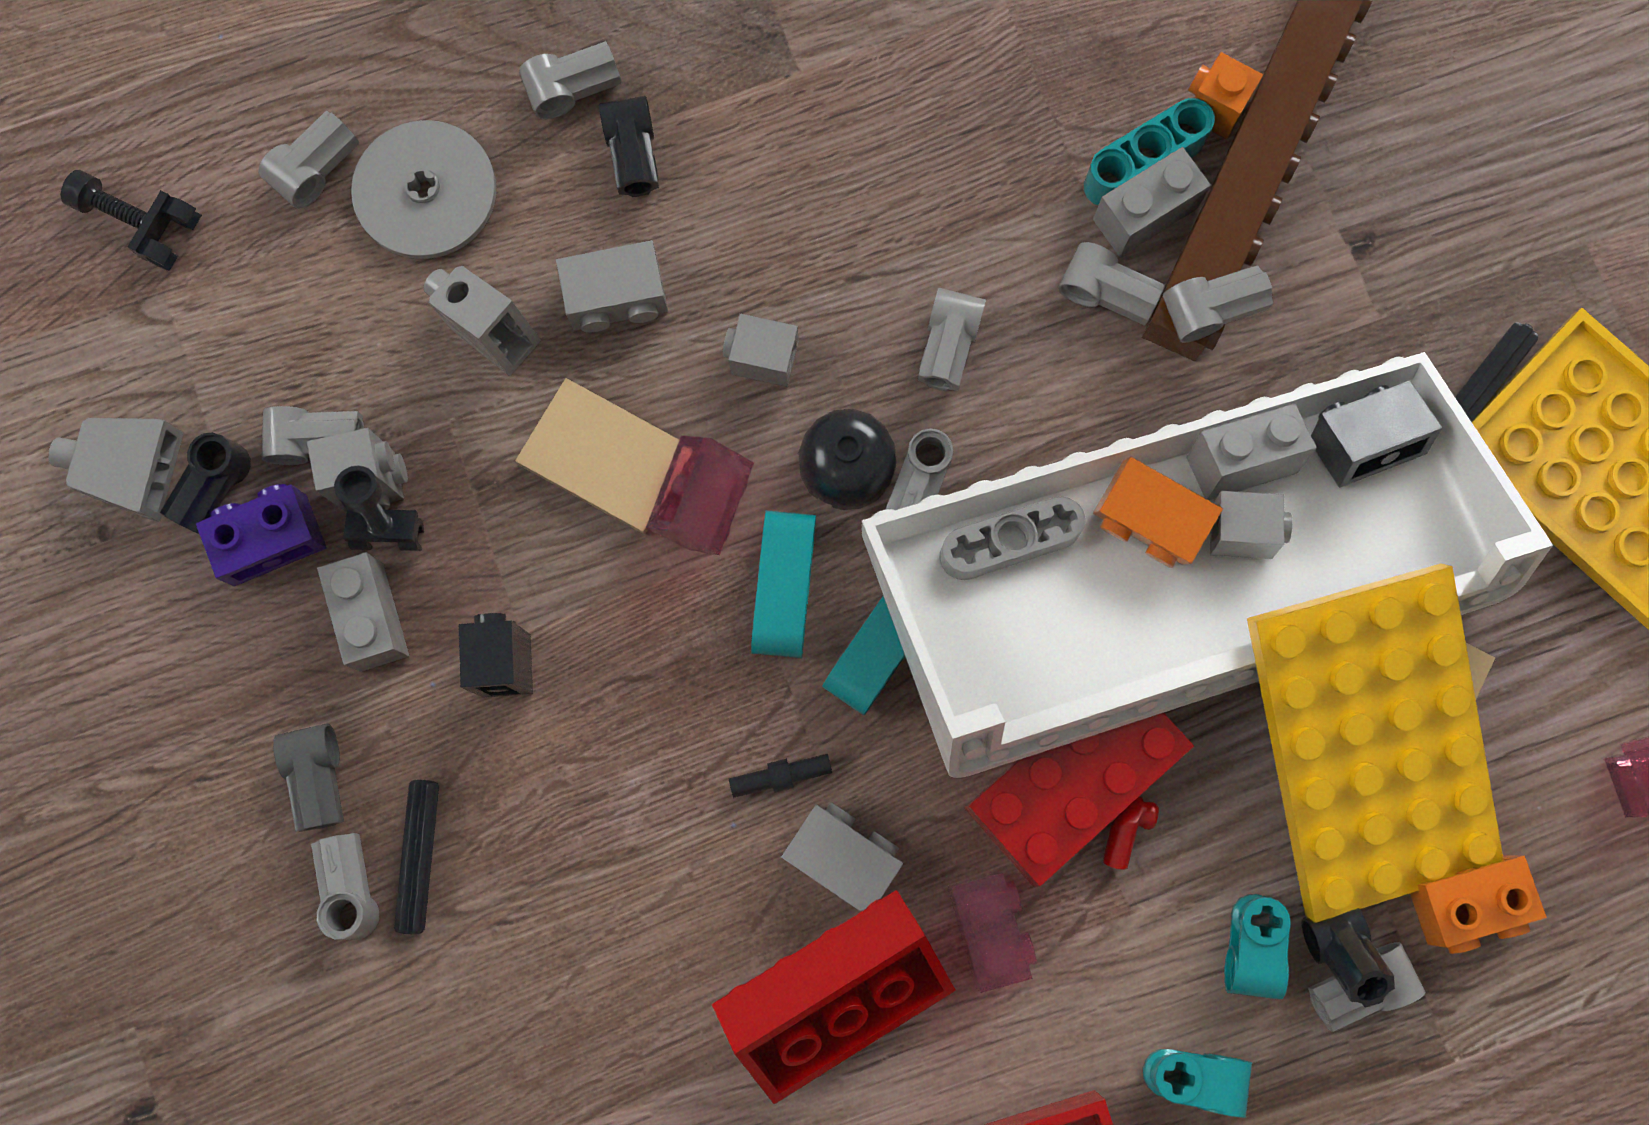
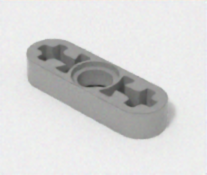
M1055 497L958 528L946 537L940 551V563L945 572L951 577L968 580L1067 548L1078 539L1084 529V511L1077 502L1070 498ZM1054 513H1057L1060 519L1069 518L1071 523L1066 529V533H1063L1059 526H1054L1043 530L1039 537L1041 542H1038L1037 528L1048 525ZM1007 526L1017 527L1025 534L1026 546L1020 550H1009L1000 543L998 532ZM983 534H987L988 548L977 551L972 558L971 564H966L963 558L954 559L952 555L955 554L958 544L963 543L966 550L981 547L985 540Z

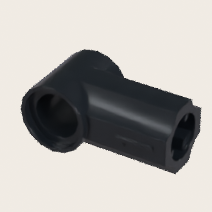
M640 96L600 103L599 112L606 145L611 150L619 195H629L631 197L649 195L651 191L659 188L655 155H653L651 140L654 139L647 97Z
M213 432L203 433L191 442L187 451V461L189 464L160 511L166 518L199 534L196 523L211 517L210 513L221 505L231 486L243 481L251 467V458L245 448ZM225 449L226 458L224 463L214 470L213 461L215 456Z
M1359 908L1314 923L1307 917L1301 920L1303 936L1313 959L1318 964L1327 963L1351 1002L1361 1003L1365 1008L1382 1003L1384 997L1395 989L1394 975L1372 944L1367 922Z

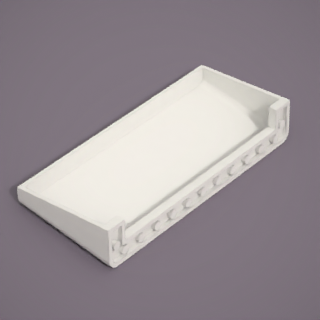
M1425 352L1407 358L1394 357L1377 367L1363 371L1351 370L1336 379L1316 385L1313 383L1304 384L1293 392L1273 398L1260 397L1243 407L1226 412L1217 410L1193 422L1182 425L1170 424L1162 427L1156 433L1136 439L1123 438L1106 448L1089 453L1076 452L1059 462L1042 467L1029 466L1012 476L992 482L989 480L979 481L965 490L945 496L932 495L923 499L918 504L898 510H882L875 513L871 518L862 520V537L945 767L949 776L953 778L971 776L1258 682L1259 678L1247 618L1440 563L1453 566L1460 612L1463 615L1497 604L1517 593L1526 584L1553 546ZM1410 380L1442 426V430L1426 455L1341 488L1338 487L1322 460L1314 451L1297 474L1238 491L1284 494V512H1290L1292 515V533L1289 543H1284L1273 559L1210 555L1209 533L1192 564L1182 565L1176 561L1173 568H1170L1145 553L1148 545L1133 536H1130L1129 540L1124 542L1101 529L1100 525L1103 519L1093 514L1121 463L1129 457L1135 458L1204 498L1186 458L1201 431L1291 404H1296L1311 435L1318 422L1319 414L1328 406L1341 401L1348 404L1364 398L1367 393L1379 386L1388 385L1391 388ZM1055 497L1070 498L1077 502L1084 511V529L1078 539L1067 548L968 580L951 577L945 572L940 563V551L946 537L958 528ZM1054 513L1048 525L1037 528L1038 542H1041L1039 537L1043 530L1054 526H1059L1062 532L1066 533V529L1071 523L1069 518L1060 519L1058 514ZM1007 526L998 532L999 541L1005 548L1020 550L1026 546L1025 534L1019 528ZM983 534L985 540L981 547L966 550L963 543L958 544L955 554L952 555L954 559L963 558L966 564H971L972 558L977 551L988 548L987 534Z

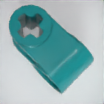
M1247 894L1239 898L1233 905L1229 948L1224 966V983L1227 993L1279 1000L1284 998L1289 979L1287 957L1291 922L1286 907L1278 900L1259 894ZM1261 912L1269 914L1268 924H1260L1259 927L1251 924L1252 914L1259 915Z
M1158 1049L1152 1052L1145 1060L1143 1079L1147 1087L1154 1094L1176 1104L1194 1106L1213 1113L1246 1118L1252 1062L1209 1053L1201 1055L1173 1049ZM1177 1069L1181 1071L1179 1081L1172 1080L1170 1083L1164 1081L1165 1070L1173 1071Z

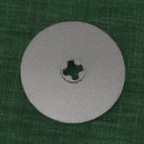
M420 120L393 127L376 138L368 146L356 165L352 179L351 195L354 211L360 224L377 244L403 257L430 259L445 256L461 249L481 232L492 214L496 200L497 185L494 169L486 152L471 135L448 123ZM428 181L431 185L428 189V196L420 198L417 193L421 188L420 183Z

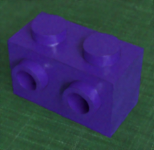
M276 484L266 487L258 492V498L241 505L231 503L220 506L210 513V518L196 523L216 579L235 587L327 549L307 495L293 485Z

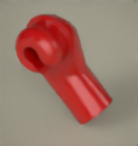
M1138 797L1116 817L1110 828L1103 857L1104 864L1116 869H1128L1138 826L1147 830L1153 829L1156 826L1159 815V807L1156 803L1151 801L1145 802L1142 797Z

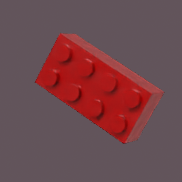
M1163 712L1017 760L964 809L1032 886L1040 887L1190 751L1194 745Z
M895 890L886 897L872 902L865 910L839 926L825 931L818 939L794 954L783 957L774 966L747 983L736 986L726 996L711 1005L735 1056L771 1102L776 1104L955 992L956 989L924 932L899 892Z

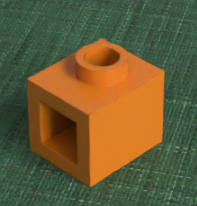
M1220 52L1211 68L1205 65L1201 66L1188 91L1195 95L1194 98L1205 101L1212 108L1215 123L1211 131L1227 139L1264 74Z

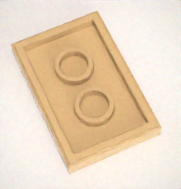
M565 378L515 461L519 466L645 535L694 453V449L683 441Z

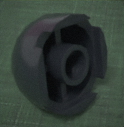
M856 409L833 410L818 418L804 434L798 452L800 476L809 493L816 499L819 498L824 503L840 510L861 509L879 500L886 488L891 484L897 464L895 444L885 425L871 414Z

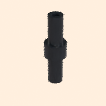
M828 753L788 763L786 758L767 763V769L729 778V784L733 798L772 788L774 793L793 789V783L831 774L832 768Z

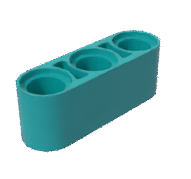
M1187 98L1101 149L1094 155L1084 181L1086 197L1093 204L1099 205L1102 196L1181 147H1184L1191 158L1196 156L1201 151L1215 123L1212 108L1203 100ZM1179 125H1190L1197 133L1189 134L1184 132ZM1139 149H1151L1158 157L1148 158L1140 153ZM1098 173H1112L1118 178V182H1106Z
M767 510L765 512L751 654L802 658L816 515Z
M884 595L822 685L824 689L863 716L870 709L905 658Z

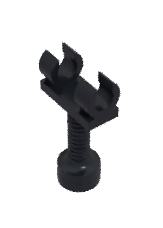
M74 170L67 176L60 193L62 203L77 211L88 213L95 208L137 228L138 230L129 243L128 248L139 258L149 261L166 271L171 270L178 255L172 253V249L159 242L168 224L172 220L187 229L194 230L202 214L195 212L196 208L178 198L171 197L168 193L161 190L149 211L145 212L103 192L100 179L82 170Z
M357 465L348 467L340 472L334 483V491L343 506L347 508L343 538L348 542L351 550H372L373 546L369 542H398L400 551L422 550L421 545L418 543V533H424V525L422 519L418 518L416 510H383L379 504L382 495L381 485L369 468Z

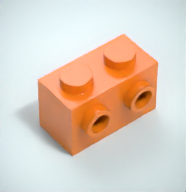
M1129 457L1121 463L1093 514L1103 519L1100 525L1101 529L1124 542H1127L1130 536H1133L1148 545L1145 552L1148 556L1173 568L1176 561L1182 565L1192 564L1223 508L1135 458Z
M1503 855V861L1480 868L1473 867L1457 872L1453 876L1418 884L1419 891L1410 893L1427 945L1448 948L1450 954L1462 953L1480 947L1479 938L1494 933H1497L1499 939L1520 936L1531 931L1528 923L1547 918L1525 855Z

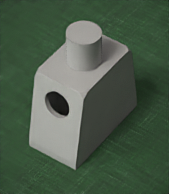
M464 266L456 267L450 275L443 269H437L427 277L424 283V292L430 296L428 302L452 331L508 376L512 375L540 343L541 339L513 301Z
M87 418L81 424L77 440L61 437L53 440L49 449V462L54 467L69 469L66 478L68 487L94 499L160 522L162 516L160 511L166 501L184 433L165 420Z

